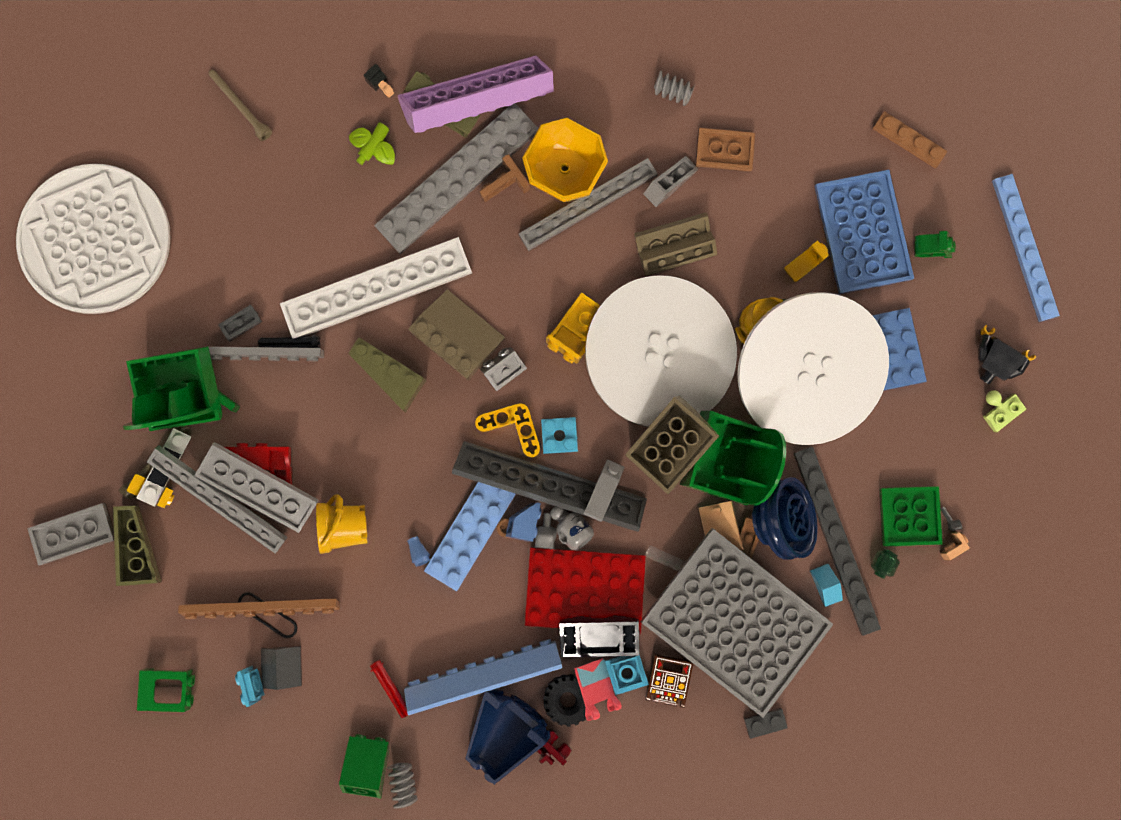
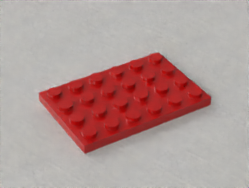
M530 547L525 626L560 628V621L568 618L586 616L596 619L619 615L639 619V634H641L642 623L640 621L642 620L646 555Z

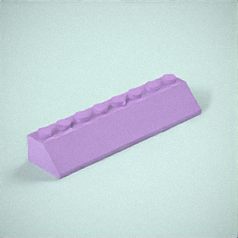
M532 56L398 95V100L410 128L415 133L424 132L430 128L441 127L450 122H458L470 116L475 117L480 113L495 111L500 107L511 106L517 102L528 101L531 98L545 96L547 93L554 92L553 71L537 56Z

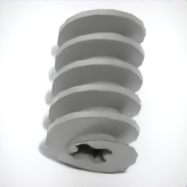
M661 70L654 85L655 95L662 91V98L669 94L670 101L674 97H676V103L683 99V106H686L695 87L694 85L690 88V81L684 86L682 78L677 83L676 76L669 80V73L662 77Z
M396 763L388 766L387 769H393L388 776L394 777V780L389 783L390 785H396L395 788L391 789V792L397 793L396 796L392 797V800L398 801L393 808L398 809L412 805L418 800L417 795H414L416 788L412 787L415 784L414 779H411L414 773L409 771L412 769V764Z

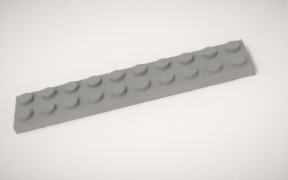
M514 103L374 226L399 254L403 253L503 164V157L508 154L511 157L534 137L539 128Z

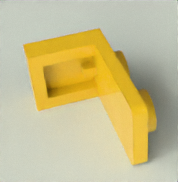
M817 240L805 252L785 266L784 270L794 282H797L829 256L827 247Z
M135 474L127 488V492L137 496L146 478ZM165 487L156 505L165 508L166 505L170 506L175 496L172 494L173 490Z

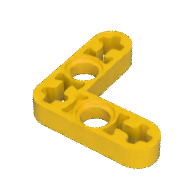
M515 404L482 414L476 418L475 426L481 432H488L515 423L524 454L530 458L536 457L539 454L540 445L529 409L525 404ZM521 407L522 410H526L523 416L525 420L529 418V422H522L518 425L517 421H521L519 415H515V412L518 411L517 408ZM501 412L506 413L508 416L505 423L497 421V415ZM490 415H494L496 426H493V423H488L487 428L479 426L482 418L488 421L491 420ZM524 425H528L532 429L531 434L528 436H524L520 432L521 427ZM534 436L535 440H531L533 446H537V449L534 450V454H531L529 451H526L529 446L528 442L523 443V439H530Z

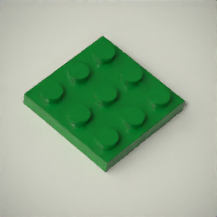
M939 486L879 488L883 546L943 545Z

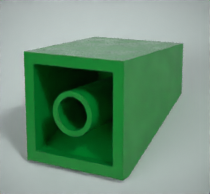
M356 734L355 737L349 736L339 781L342 793L382 798L390 748L389 742L380 737H375L372 740L366 739V736Z

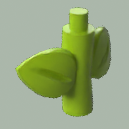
M379 122L373 133L366 128H357L349 135V141L352 145L361 148L358 152L360 156L356 160L359 164L363 165L373 155L381 163L394 164V149L390 143L384 141L390 131L386 125Z

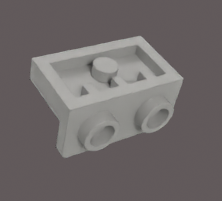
M509 347L502 349L493 360H487L480 370L494 389L498 391L525 371L527 367L517 353Z

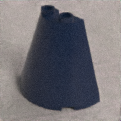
M496 689L484 693L465 757L472 768L483 770L485 779L494 785L543 747L550 738V731L546 730L547 723L533 707L515 695L511 694L509 697L503 695V691Z

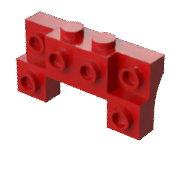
M236 443V447H224L292 485L291 447H268V443H256V447H248V443Z

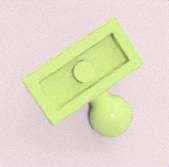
M992 390L986 394L987 403L994 405L995 408L983 416L993 432L1000 431L1026 410L1016 394H1011L1002 402V396L998 391Z

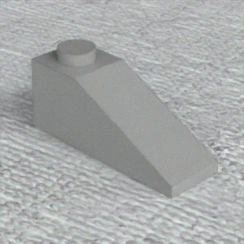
M685 156L653 180L643 194L657 207L699 169Z
M608 459L606 460L584 511L585 515L602 522L625 468L624 466Z

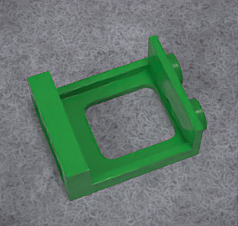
M154 668L139 670L137 711L186 712L190 710L194 702V696L191 695L192 687L195 683L193 669L187 671L154 670ZM156 680H180L182 682L181 702H155Z

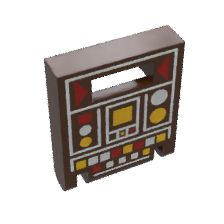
M654 654L646 701H650L651 695H654L653 702L677 707L678 700H680V708H685L693 663L689 660ZM664 662L681 665V672L663 669Z

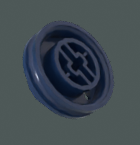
M793 477L784 478L779 481L772 495L764 503L754 506L752 512L754 531L762 544L770 546L779 558L783 560L806 558L814 550L817 540L815 507L808 490L802 482Z

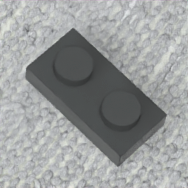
M249 305L218 324L227 340L231 342L263 321L254 307Z
M782 708L768 711L764 718L759 714L744 718L750 739L788 728Z

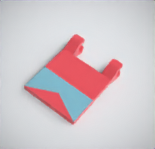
M604 658L574 668L586 707L585 717L587 721L600 718V713L594 704L606 699L608 711L612 712L621 709L622 706L615 696Z

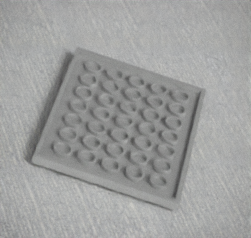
M713 528L710 529L640 621L762 718H764L833 626V623Z

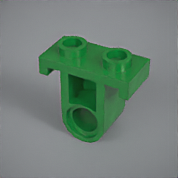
M939 231V234L915 236V257L944 256V259L952 258V252L956 251V243L948 231Z

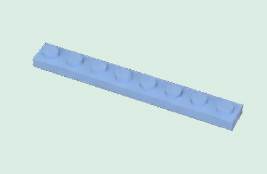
M1013 174L996 178L992 183L1038 321L1041 322L1058 317L1060 315Z

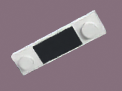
M173 428L163 448L180 460L191 436ZM152 467L136 498L155 506L170 478Z

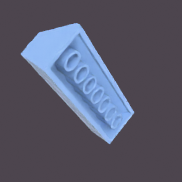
M551 639L543 640L536 647L527 645L521 647V651L516 653L513 650L502 653L503 657L497 659L491 656L483 659L484 663L476 665V662L464 665L465 668L457 670L456 667L446 670V674L441 676L438 673L429 675L427 680L422 682L419 679L408 682L409 686L404 688L407 713L412 715L561 669L562 661L556 641L551 642Z

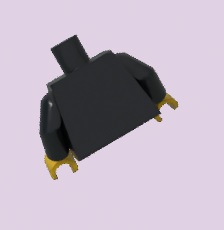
M985 325L981 329L982 336L978 348V360L981 367L986 369L980 379L990 385L996 376L1005 381L1022 375L1030 361L1036 358V355L1028 357L1030 350L1020 353L995 336L991 338V335L995 333V328L993 327L990 332H987V325Z

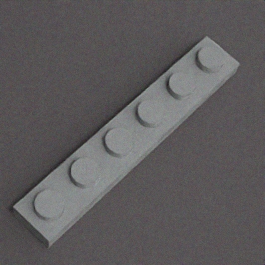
M209 347L211 360H222L223 357H230V360H242V357H249V360L260 361L261 358H268L269 361H280V358H287L288 361H299V358H307L306 361L316 362L318 358H324V350L321 348Z

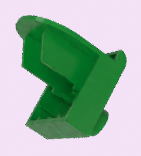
M209 347L126 361L134 398H132V422L124 424L123 430L148 427L149 431L221 420L222 407Z
M700 411V415L715 430L719 437L683 477L680 485L746 506H757L764 503L776 489L784 470L786 441L783 434L776 429L760 428L713 411Z

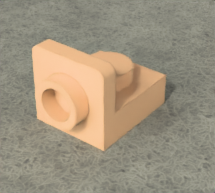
M950 533L955 543L948 544L944 547L945 551L940 553L944 560H952L970 549L967 544L968 539L963 533Z

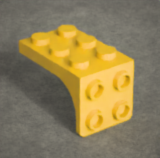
M581 292L554 331L546 336L547 347L555 353L557 351L562 353L563 358L567 362L578 364L585 354L586 337L590 323L600 305Z

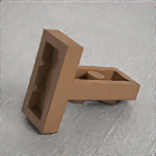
M509 154L502 158L503 165L508 170V173H501L496 181L486 183L481 188V191H479L484 202H487L515 182L524 194L530 190L529 182Z

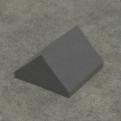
M301 646L261 648L263 688L280 690L302 686Z

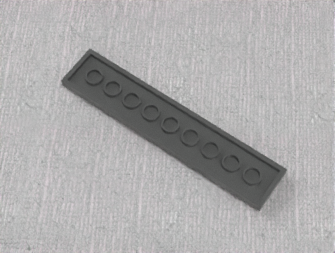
M465 441L452 469V474L585 515L584 511L596 485V482ZM616 489L602 521L639 532L647 498Z

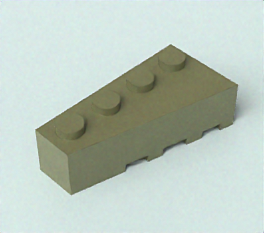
M416 71L403 93L435 85V83L430 80L431 78L427 74ZM480 115L470 116L458 122H450L445 125L466 138Z
M361 338L357 339L348 353L406 413L426 380Z
M139 506L113 507L116 586L162 582Z

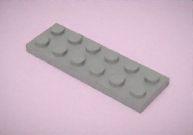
M215 442L210 447L194 475L298 533L319 501L315 497Z

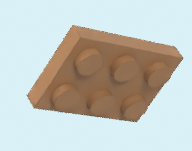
M699 128L695 167L752 171L755 133Z

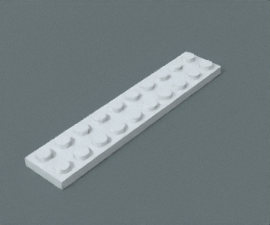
M459 237L282 302L280 306L292 339H296L472 274Z

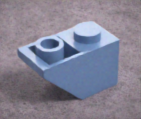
M530 503L509 517L505 537L533 542L538 532L536 524L542 512L540 508L541 503Z

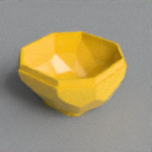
M569 118L540 125L522 157L529 183L562 202H569L589 196L608 163L601 135ZM567 166L568 170L563 171L561 168Z

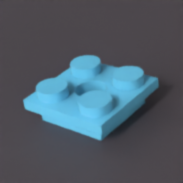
M576 417L541 419L543 454L578 452ZM558 430L565 433V438L562 441H557L554 438V433Z
M640 654L639 656H618L605 660L615 695L649 685ZM624 668L632 670L630 678L622 677L621 672Z
M253 666L238 671L235 675V680L242 690L240 699L243 705L249 707L262 700L261 697L265 695L258 668L253 669Z

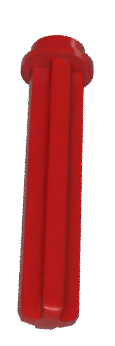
M379 659L370 665V672H374L400 717L405 718L408 716L406 702L385 670L384 662H381Z

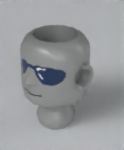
M557 506L551 510V517L559 522L556 527L559 540L571 550L582 548L593 538L594 530L581 514L576 512L569 514L568 510Z

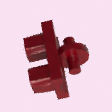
M550 729V738L544 745L547 751L545 752L542 748L537 751L541 755L539 762L542 764L547 761L552 765L555 762L550 757L552 754L564 766L567 762L566 758L572 749L565 742L556 749L552 744L559 736Z

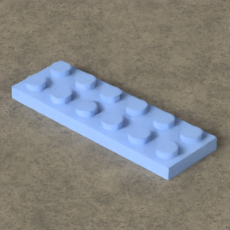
M478 482L424 572L458 591L516 494Z

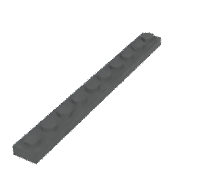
M813 447L793 453L806 489L812 498L816 516L860 634L864 636L881 630Z

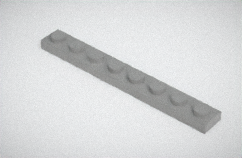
M647 158L592 190L589 196L575 200L519 233V237L527 250L530 251L653 179L658 173Z
M158 445L147 460V463L275 554L287 539V536L227 493L195 477L196 471Z

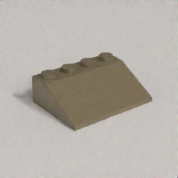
M448 289L408 329L416 338L468 381L505 339L502 334Z
M676 396L625 456L669 494L717 440L719 435L695 408L681 396Z

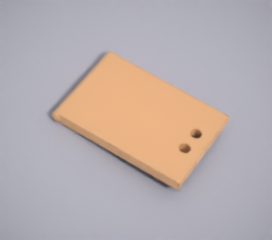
M732 501L699 508L705 536L713 528L738 549L744 550Z

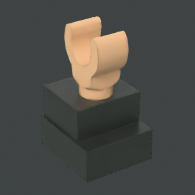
M377 64L364 74L365 81L375 91L380 88L388 98L394 94L391 86L386 83V75Z

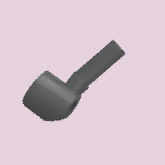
M940 508L947 519V526L950 531L954 532L962 529L959 519L953 521L946 508Z

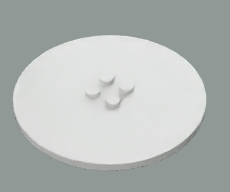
M84 164L65 169L53 175L31 195L22 210L18 222L16 250L25 277L32 287L45 299L73 312L101 314L132 304L155 284L165 267L169 255L170 225L162 202L156 193L139 177L122 168L111 165Z
M649 276L636 279L618 288L598 308L588 329L585 359L591 382L598 395L608 407L628 421L649 427L676 396H681L699 414L700 411L712 410L725 395L732 381L737 361V345L734 330L726 312L707 291L681 278Z
M812 292L789 298L777 304L760 318L743 345L738 363V386L743 404L752 419L761 428H771L780 431L786 442L814 445L842 437L867 418L883 393L889 369V353L886 339L875 318L863 306L844 296L827 292Z

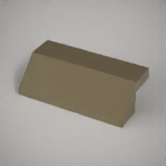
M706 212L634 233L637 252L645 276L717 255L716 241L710 232L709 218Z

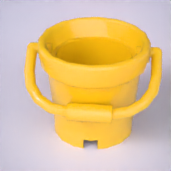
M776 297L758 299L749 303L742 310L739 318V327H736L735 330L743 344L760 318L777 304L783 302L782 299Z
M337 494L332 496L327 503L316 504V528L320 554L329 553L332 549L368 544L365 505L343 506V498Z

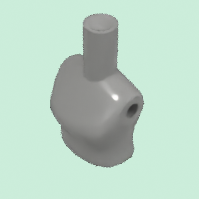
M544 513L543 525L537 527L538 532L534 548L554 550L557 536L556 528L551 526V515Z

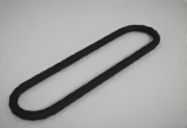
M250 592L243 593L238 599V603H241L244 596L250 595L260 602H265ZM282 612L278 614L290 621L295 627L291 635H284L259 617H253L284 638H291L297 632L296 622L283 615Z

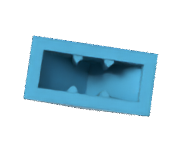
M829 564L810 570L824 607L843 600L841 583Z

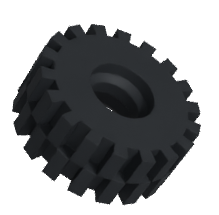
M563 674L560 677H555L552 682L550 681L544 692V709L546 714L551 717L553 722L556 721L561 726L571 727L573 724L576 726L580 721L586 720L585 703L577 677L574 674ZM566 692L573 693L576 697L575 704L572 707H564L560 702L562 694Z

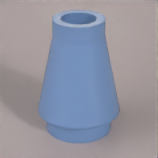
M418 536L407 541L412 563L416 567L430 561V554Z

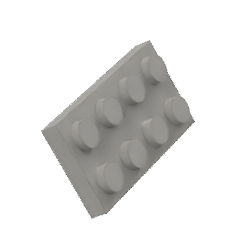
M105 503L27 528L38 566L114 541V531Z

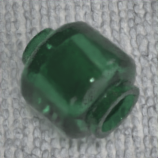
M887 549L877 551L871 562V568L875 570L874 574L883 579L886 576H894L900 564V560L897 558L898 555Z

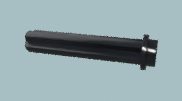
M312 335V337H299L296 339H292V337L260 338L258 340V347L320 348V337Z

